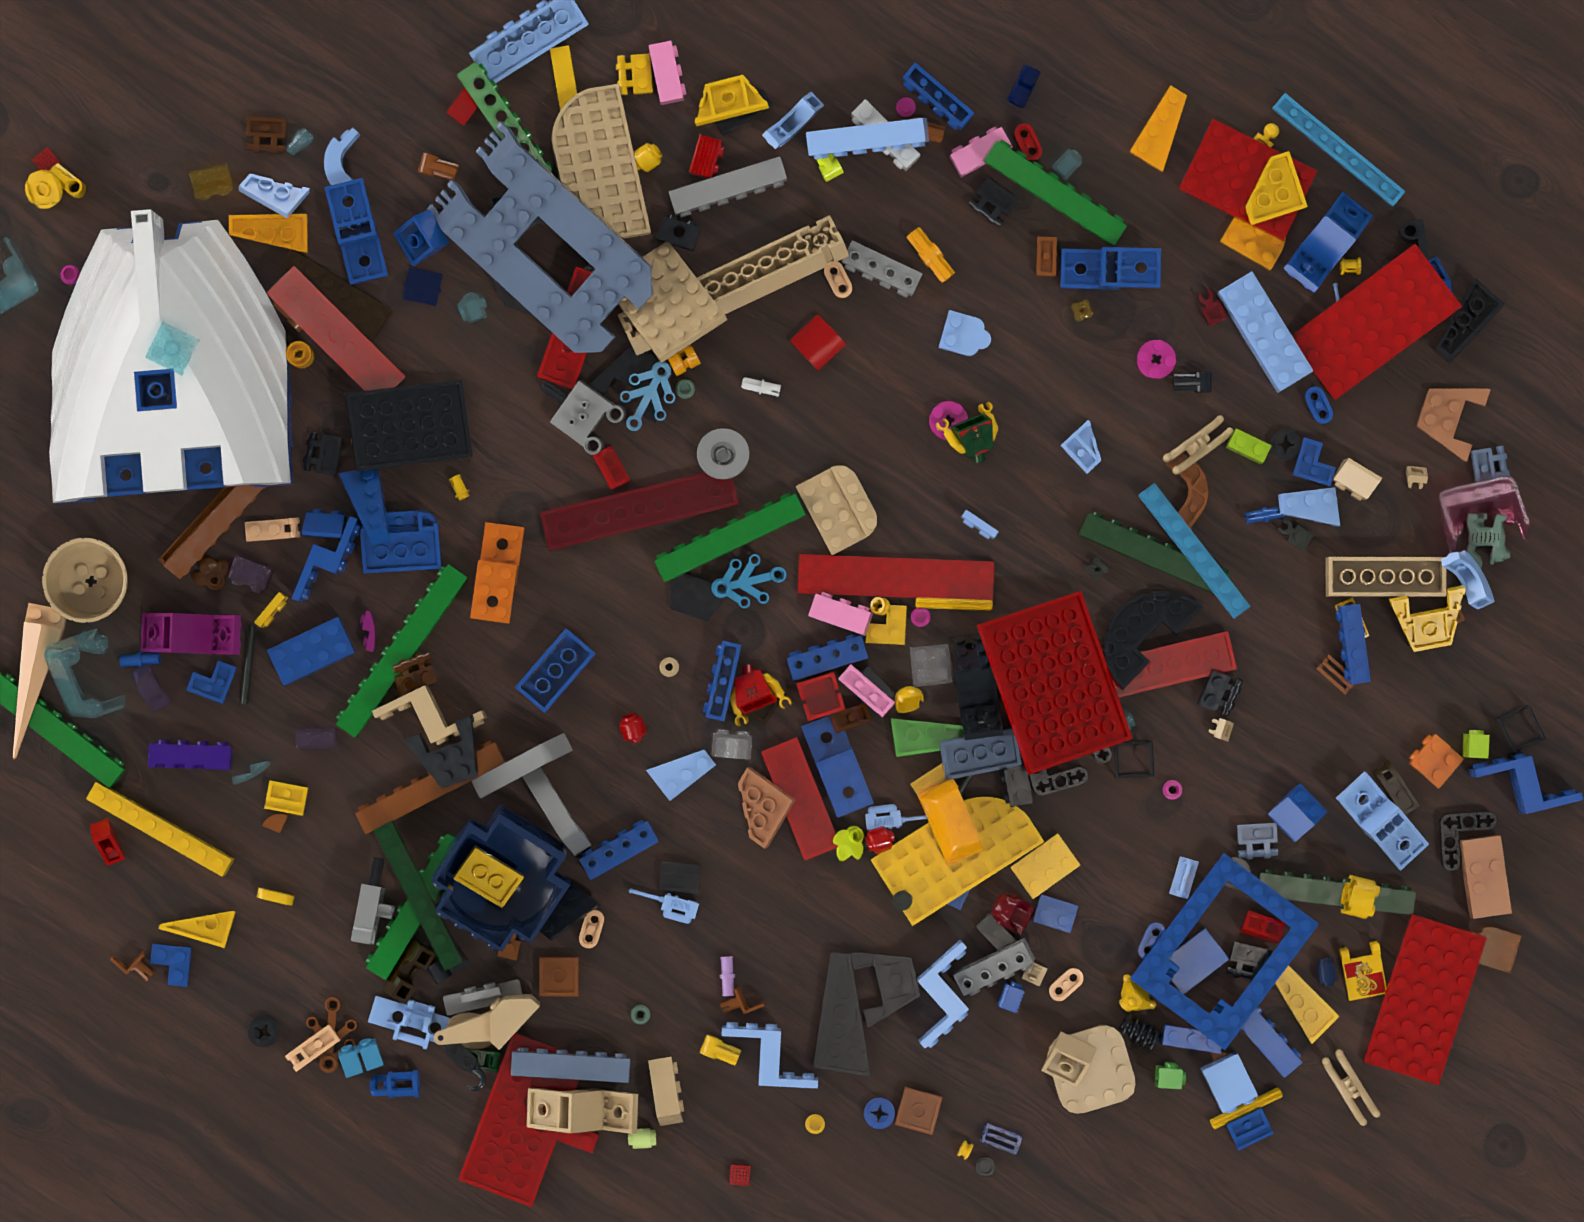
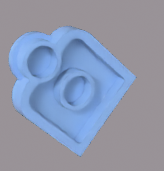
M949 310L938 348L965 356H973L977 353L978 349H985L990 345L991 336L984 330V323L981 319Z

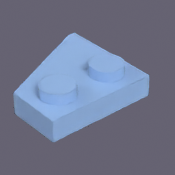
M1089 420L1060 445L1086 474L1102 461Z

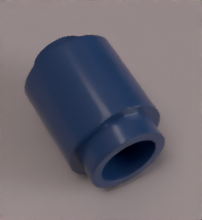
M1333 958L1318 959V964H1316L1318 983H1322L1323 986L1334 985V981H1338L1336 962L1333 961Z

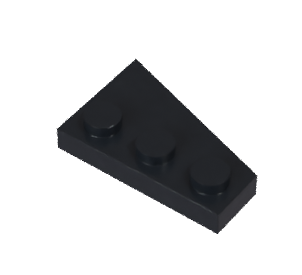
M570 882L569 888L539 932L552 941L571 928V925L579 919L585 918L593 909L599 908L601 904L576 884Z

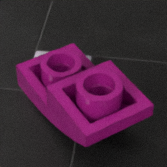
M366 611L361 616L360 625L363 626L362 630L370 632L369 635H365L363 646H366V651L375 652L377 642L375 619L371 611Z

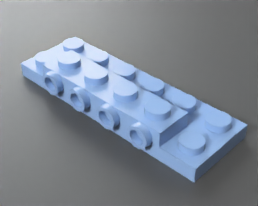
M543 0L536 5V10L523 12L519 15L520 20L515 23L511 20L503 25L504 30L501 32L493 31L487 35L488 40L469 52L470 56L478 65L483 64L488 72L486 74L488 80L491 81L493 79L497 83L589 25L575 1L550 0L547 2Z

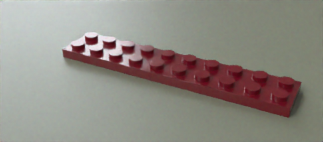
M701 473L540 512L550 551L737 506L739 503L733 478L716 479L706 473Z

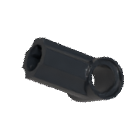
M1211 372L1173 374V391L1212 392Z

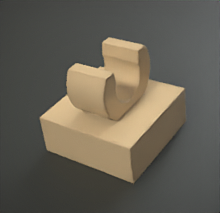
M1407 466L1406 477L1409 488L1412 487L1413 482L1418 483L1419 489H1422L1423 483L1427 484V468Z
M1221 718L1219 720L1213 719L1212 722L1217 724L1216 730L1209 729V733L1218 739L1228 742L1234 723Z
M1033 962V966L1025 970L1021 978L1040 986L1047 968Z

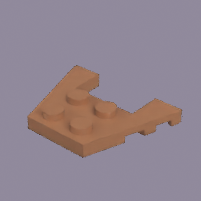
M1428 389L1416 426L1446 447L1447 450L1458 456L1462 461L1467 462L1472 445L1456 440L1453 437L1465 401L1484 407L1491 389Z

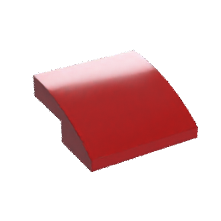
M818 314L790 340L791 344L818 371L847 345Z

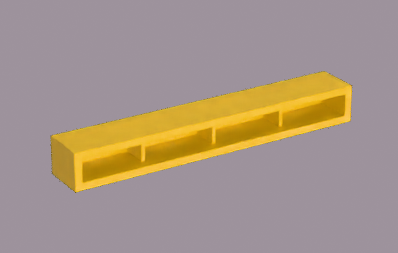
M95 782L86 798L88 801L221 877L227 874L235 860L114 789L108 788L101 782Z

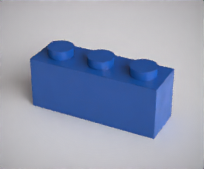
M1163 1023L1160 1041L1162 1045L1221 1054L1222 1048L1196 1028Z

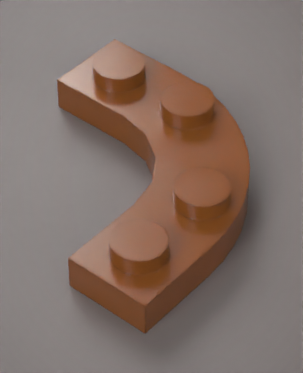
M1181 453L1170 462H1165L1164 465L1173 470L1175 466H1178L1189 457ZM1196 462L1178 474L1186 482L1188 488V496L1178 514L1190 529L1203 512L1208 499L1206 477Z

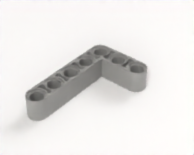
M565 733L471 782L478 796L483 798L535 769L573 751Z
M539 767L522 776L558 836L570 851L577 856L592 846L587 836L569 814L542 768Z

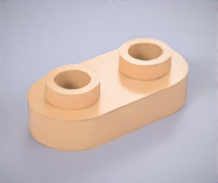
M828 262V266L824 268V275L833 293L838 298L848 297L852 292V284L843 266L839 262ZM836 268L837 274L832 275L830 269ZM844 285L846 291L840 292L839 286Z
M592 910L584 918L579 942L585 948H593L599 941L604 924V915L599 910ZM592 916L598 917L597 923L591 921ZM586 935H592L593 940L591 942L586 941Z
M1077 968L1066 970L1050 985V996L1056 1001L1065 1000L1082 984V972ZM1071 974H1075L1077 976V979L1075 981L1070 980ZM1057 987L1062 988L1061 994L1055 993Z

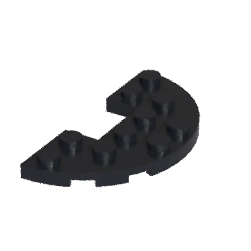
M1153 591L1152 593L1141 594L1125 603L1111 620L1104 643L1105 660L1109 672L1117 685L1124 690L1150 663L1136 648L1161 623L1177 635L1203 609V606L1184 594L1180 595L1170 591Z

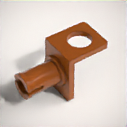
M144 951L128 967L114 955L110 957V960L126 975L134 970L147 981L154 974V971L142 962V958L145 956Z
M739 986L734 989L736 997L721 1002L720 1006L724 1008L722 1010L724 1014L738 1008L742 1009L743 1014L765 1006L767 1002L765 1001L749 1008Z

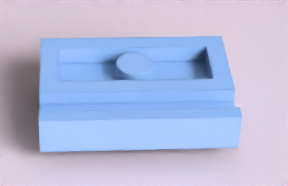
M965 510L961 516L964 519V524L970 528L976 527L980 530L979 534L987 539L990 537L994 539L999 532L968 510Z

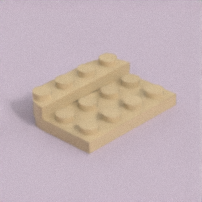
M833 466L796 486L831 555L865 539L874 531L877 525L876 512L856 474L846 466Z

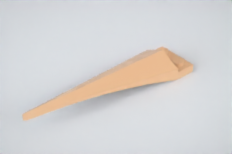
M28 603L23 627L13 748L14 759L17 758L31 715L66 624V618L57 613L52 607Z

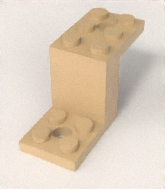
M426 685L372 711L375 718L385 720L394 715L393 711L408 709L411 707L410 703H412L431 744L441 745L449 741V736L454 734L457 737L460 735L456 724L447 725L429 686ZM484 711L473 714V728L484 724L483 720L487 718Z
M528 1088V1128L564 1133L596 1130L629 1134L637 1133L638 1094L597 1088L571 1091ZM544 1105L546 1107V1113L543 1112ZM619 1107H620L621 1110H622V1115H621V1116H620L619 1113H618Z

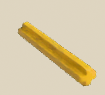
M918 597L916 598L915 606L917 608L991 611L993 609V601Z
M1274 1088L1254 1098L1255 1101L1247 1105L1243 1103L1237 1106V1109L1231 1113L1224 1112L1210 1119V1123L1214 1129H1217L1282 1098L1283 1094L1280 1088Z

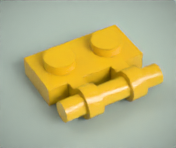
M650 53L630 55L631 63H625L624 55L617 56L616 70L619 76L617 84H619L621 95H628V87H633L634 95L653 93ZM626 70H632V80H627Z

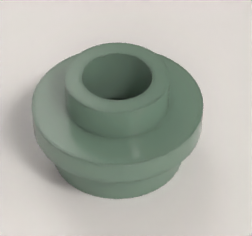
M637 1005L631 1011V1019L636 1024H645L650 1018V1010L645 1005ZM638 1011L644 1012L643 1018L637 1016Z

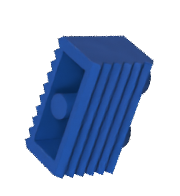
M1011 980L1010 983L1005 982L997 1005L1017 1013V1009L1021 1005L1022 994L1025 993L1022 985Z

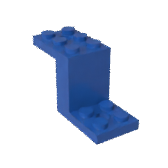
M1342 192L1283 269L1291 277L1300 281L1306 289L1315 293L1332 268L1357 240L1373 215Z
M1526 753L1510 755L1511 759L1508 760L1503 757L1493 759L1492 764L1487 762L1473 764V768L1468 769L1470 777L1476 778L1509 770L1518 810L1522 814H1529L1583 800L1582 792H1576L1575 789L1560 791L1558 796L1556 794L1542 796L1532 756H1527Z

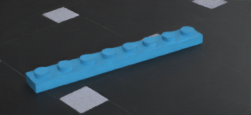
M1286 93L1283 94L1272 108L1391 207L1405 193V190Z
M1154 483L1141 492L1138 497L1233 619L1250 608L1245 598L1157 485Z

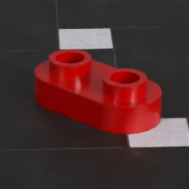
M1025 123L1018 125L1014 131V137L1021 152L1027 156L1026 160L1028 161L1038 160L1042 154V147L1033 128ZM1026 131L1027 137H1021L1020 132ZM1034 149L1036 153L1034 155H1030L1028 150Z

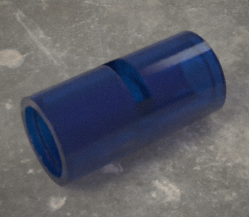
M1023 65L1007 101L1017 107L1025 108L1041 72L1031 66Z

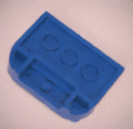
M425 510L386 512L391 542L372 546L363 527H361L360 539L363 573L442 568L439 523L433 513Z

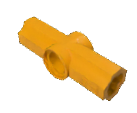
M920 227L906 237L918 252L921 261L927 268L933 271L941 283L955 274L954 270L943 258L944 255L934 242L929 240Z

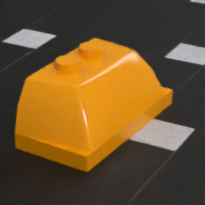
M953 778L917 793L947 866L984 851L978 833Z

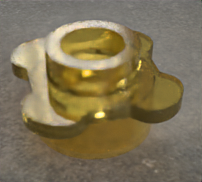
M1088 300L1071 305L1076 321L1080 322L1083 318H1091L1093 316Z

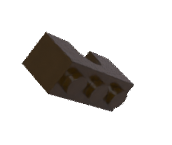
M412 938L382 989L392 998L407 1004L416 989L413 985L414 975L421 968L427 970L436 953L428 946Z

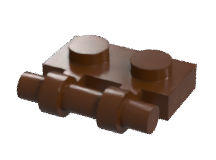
M247 117L246 136L254 137V142L246 143V150L253 151L254 153H260V151L271 152V154L285 153L286 145L278 144V139H286L287 119ZM261 138H271V144L261 143Z
M429 652L424 654L418 653L413 658L400 660L398 664L392 666L394 673L401 671V674L394 676L398 693L401 696L425 685L428 686L437 682L432 664H424L425 661L431 659ZM414 665L417 666L416 668L409 670V667H412Z

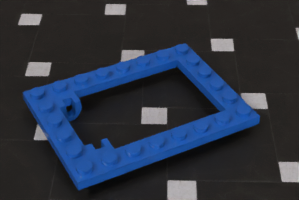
M1223 853L1130 979L1226 1050L1319 923ZM1229 881L1291 927V929L1232 1007L1221 998L1209 1014L1169 984L1180 969L1178 965L1170 960V957L1226 882Z

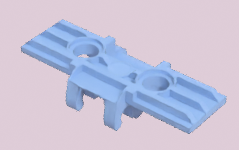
M376 996L368 1022L395 1030L393 1040H403L423 1046V1049L427 1050L429 1041L435 1042V1033L431 1032L430 1025L437 1022L441 1025L442 1030L446 1028L450 1018L434 1013L436 1006L419 1003L412 999H409L407 1004H402ZM400 1011L403 1013L404 1016L401 1022L393 1020L394 1012ZM409 1026L422 1030V1032L427 1033L426 1038L423 1039L400 1032L401 1027Z

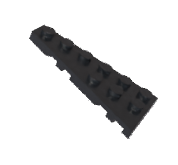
M831 951L813 1068L871 1077L851 955Z

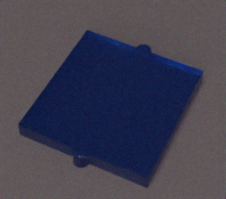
M409 267L407 280L404 282L403 299L436 306L439 292H441L440 286L443 274Z

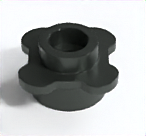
M1094 558L1093 563L1085 567V571L1093 576L1094 581H1099L1104 573H1108L1109 568L1101 563L1100 558Z

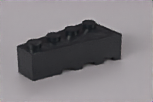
M1475 278L1462 301V307L1455 313L1436 347L1435 352L1448 364L1465 349L1505 305L1477 278Z

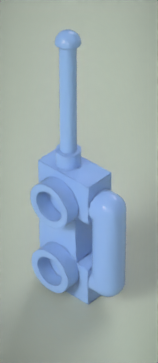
M895 804L871 806L868 808V814H865L867 830L880 826L888 827V829H892V827L900 828L905 821L927 819L926 815L901 817L900 810H897ZM890 813V815L876 817V814Z
M632 888L629 889L630 894L634 893L662 902L661 910H664L663 916L665 918L689 924L692 918L695 919L699 903L695 901L681 899L677 895L674 897L670 893L665 894V897H659ZM672 909L685 912V915L672 912Z

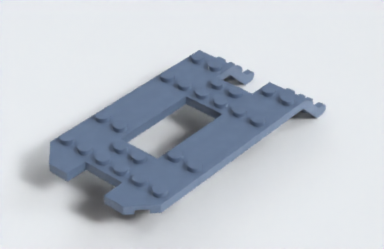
M500 121L497 129L504 133V139L502 140L497 133L491 132L489 136L498 145L487 137L484 141L487 146L491 147L492 153L489 154L482 146H479L476 152L483 158L491 173L509 190L485 217L472 205L463 188L451 179L448 187L456 195L452 197L447 190L443 189L440 194L446 200L439 195L435 198L436 202L444 208L442 212L434 204H430L427 210L430 209L440 228L449 238L574 353L602 352L616 336L601 323L625 296L639 309L653 295L652 266L521 146L512 130ZM538 217L595 268L593 273L573 296L515 244Z

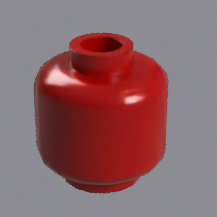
M636 713L623 716L621 718L622 721L619 723L623 739L625 741H632V743L642 741L643 736L647 732L643 718L640 715H636Z
M885 826L869 830L867 837H865L869 851H873L875 854L892 849V842L895 841L892 830L888 831Z

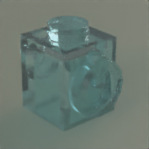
M470 292L463 295V299L457 304L464 322L468 320L471 324L488 317L485 310L488 307L484 296L480 297L478 293Z
M83 631V634L79 635L77 646H80V651L102 655L107 651L109 638L104 635Z

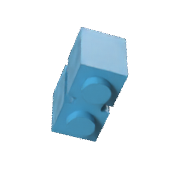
M375 1038L363 1039L357 1046L346 1045L338 1051L346 1078L363 1073L358 1053H361L367 1071L384 1065Z

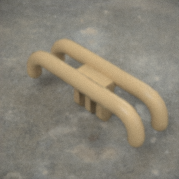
M1217 416L1207 426L1163 456L1164 462H1170L1185 450L1190 455L1189 458L1173 468V474H1180L1233 434L1234 430L1229 427L1208 443L1210 437L1207 434L1224 421L1223 416Z
M1338 1049L1335 1055L1348 1075L1346 1078L1340 1079L1329 1058H1323L1322 1064L1360 1125L1365 1126L1367 1120L1353 1098L1361 1096L1371 1114L1376 1118L1380 1116V1111L1368 1095L1343 1051Z

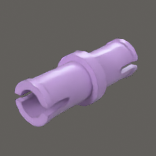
M733 956L720 957L722 996H735Z

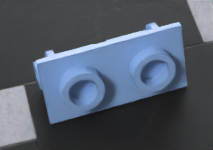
M1180 856L1169 894L1188 899L1198 867V861Z

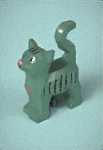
M1468 513L1467 527L1469 537L1467 552L1474 558L1480 568H1482L1483 562L1481 556L1475 552L1477 546H1492L1490 564L1510 558L1511 554L1505 546L1506 534L1503 528V522L1507 520V514H1497L1493 527H1486L1484 520L1487 519V513Z

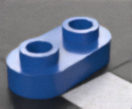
M1316 386L1309 388L1305 392L1304 399L1314 420L1319 424L1328 423L1333 417V411L1324 391ZM1312 393L1317 395V400L1311 399ZM1320 411H1324L1326 413V416L1324 418H1321L1319 416Z
M1154 922L1148 925L1138 946V954L1141 958L1145 959L1148 955L1144 952V948L1149 946L1152 950L1166 931L1162 924ZM1153 929L1159 930L1157 936L1152 934Z

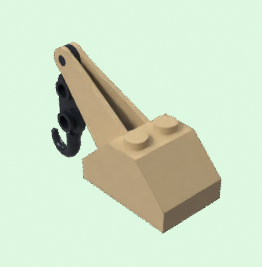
M532 994L497 997L491 1003L490 1011L438 1030L435 1033L434 1041L438 1045L445 1046L446 1055L462 1070L475 1074L480 1079L478 1086L472 1087L467 1085V1089L474 1092L480 1091L486 1085L487 1078L484 1071L480 1068L476 1057L461 1043L490 1041L500 1050L540 1007V1001Z

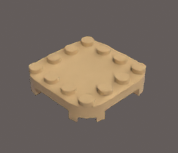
M1105 1024L1069 1034L1095 1047L1096 1051L1090 1067L1077 1087L1053 1077L1058 1097L1063 1107L1071 1113L1078 1114L1128 1099L1134 1093L1135 1076L1124 1039L1120 1032L1114 1027ZM1056 1039L1049 1046L1047 1057Z

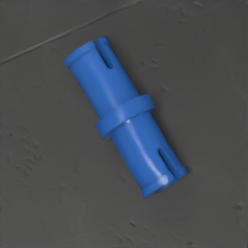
M1279 506L1272 508L1261 507V510L1244 512V517L1247 518L1245 520L1246 524L1260 521L1266 523L1271 519L1285 517V515L1280 514Z
M137 652V654L120 655L121 667H143L144 665L161 664L160 652L145 654Z

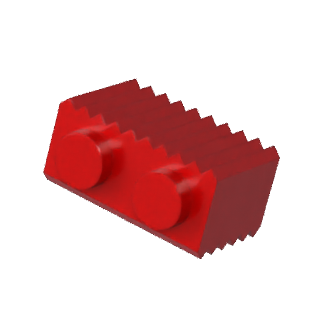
M699 135L689 174L706 179L717 176L719 170L717 160L718 157L722 158L725 149L722 146L721 140Z

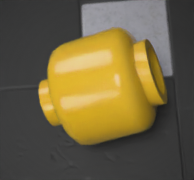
M645 143L634 151L637 169L649 172L661 163L662 153L655 144Z

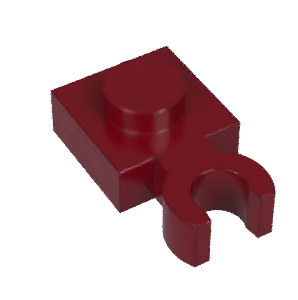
M1208 290L1209 298L1204 300L1200 294L1198 295V300L1205 305V308L1201 309L1209 327L1228 317L1220 301L1213 302V293L1211 290Z

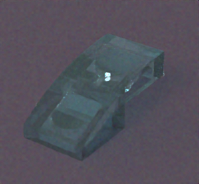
M271 761L249 765L251 773L232 777L233 785L257 777L272 765Z

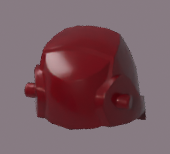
M1001 894L993 905L991 915L998 922V925L1003 926L1009 931L1022 934L1029 924L1035 909L1027 901L1018 898L1016 894Z

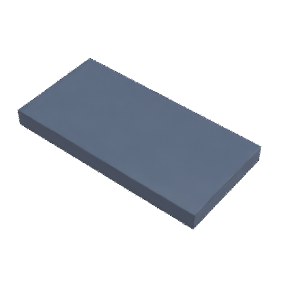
M1012 727L1003 728L1004 735L973 740H965L963 736L939 741L945 779L950 780L952 778L955 779L1022 765L1019 747Z

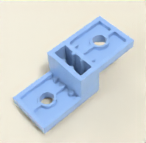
M1365 771L1336 797L1364 833L1378 844L1400 871L1429 845L1401 809L1386 797ZM1365 795V799L1359 802V798ZM1406 840V845L1400 848V844Z

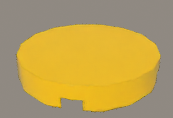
M38 170L31 173L25 183V193L28 200L41 209H48L57 205L63 194L59 178L48 170Z

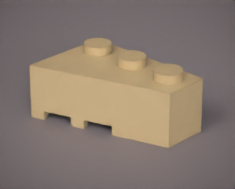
M672 1057L648 1060L656 1115L660 1126L683 1122L682 1112H684L683 1100H679L678 1094L681 1093L680 1081H676L675 1074H678L677 1062H673Z

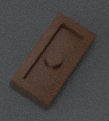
M865 703L829 715L835 734L872 721Z

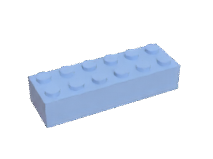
M927 118L806 132L808 155L814 156V159L828 158V154H833L834 157L848 156L847 152L853 151V155L865 154L867 149H872V152L886 151V147L890 146L892 150L905 149L907 144H911L913 148L925 146V142H929Z
M1252 271L1217 293V296L1277 393L1313 372L1310 364Z

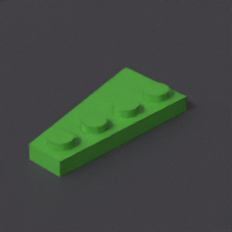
M891 718L896 757L940 751L939 741L964 736L962 726Z

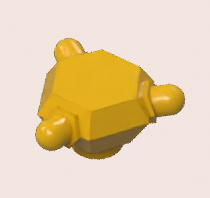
M1129 974L1124 975V984L1121 991V999L1119 1000L1121 1007L1127 1012L1131 1010L1154 1009L1156 1002L1150 1000L1149 993L1132 981Z

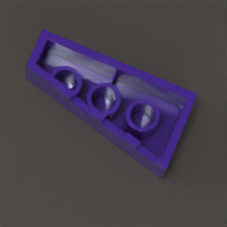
M157 740V743L149 744L148 767L232 770L233 746H228V742H216V745H208V741H197L196 745H189V741L177 740V744H169V740Z

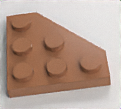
M747 767L738 782V787L742 793L743 811L748 821L749 838L765 849L769 847L794 804L795 799L753 768Z

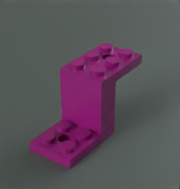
M142 613L140 652L239 655L241 648V615Z

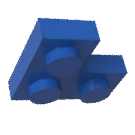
M1303 438L1293 470V476L1331 486L1336 467L1317 462L1323 443Z
M218 660L212 678L193 672L186 690L224 704L237 667Z
M152 944L150 964L170 965L168 985L188 987L192 947Z

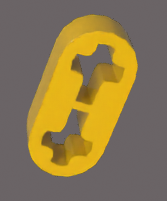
M259 887L256 897L292 906L295 896Z

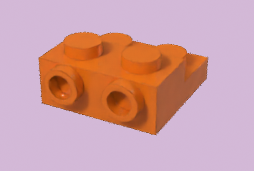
M1429 734L1422 741L1423 746L1419 751L1416 749L1409 758L1411 760L1408 764L1439 789L1464 758L1437 734H1432V736Z

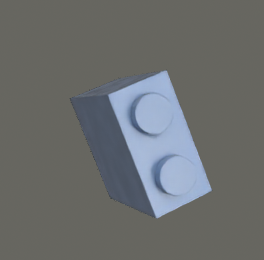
M1236 1051L1200 1068L1222 1113H1231L1237 1109L1236 1106L1242 1103L1244 1105L1255 1101L1254 1098L1258 1096Z

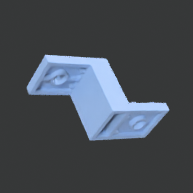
M961 940L916 978L947 1014L919 1039V1043L924 1048L927 1046L932 1048L939 1041L938 1037L942 1033L946 1035L954 1028L952 1024L955 1021L961 1022L968 1015L967 1011L969 1008L938 974L940 971L945 973L951 967L950 962L955 958L958 961L966 954L964 950L967 947Z
M727 1022L726 1025L722 1026V1036L761 1038L759 1086L818 1089V1077H814L813 1073H802V1076H795L794 1072H783V1075H779L781 1028H777V1024H766V1027H758L757 1023H746V1026H738L737 1022Z

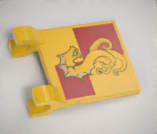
M1377 941L1369 942L1371 954L1350 958L1347 947L1338 948L1349 1001L1382 995L1386 992L1387 987L1380 945Z

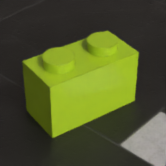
M1235 429L1225 448L1258 464H1262L1272 445Z
M1469 730V734H1463L1462 757L1488 758L1490 735H1484V731Z

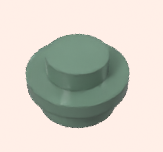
M687 379L680 380L676 385L677 395L682 399H688L693 396L695 392L694 384Z

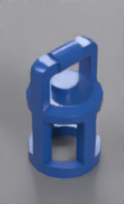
M419 1070L395 1073L389 1071L387 1075L372 1076L369 1088L371 1095L388 1096L389 1099L403 1096L420 1097ZM412 1080L413 1087L396 1088V1081ZM378 1082H383L384 1089H377Z

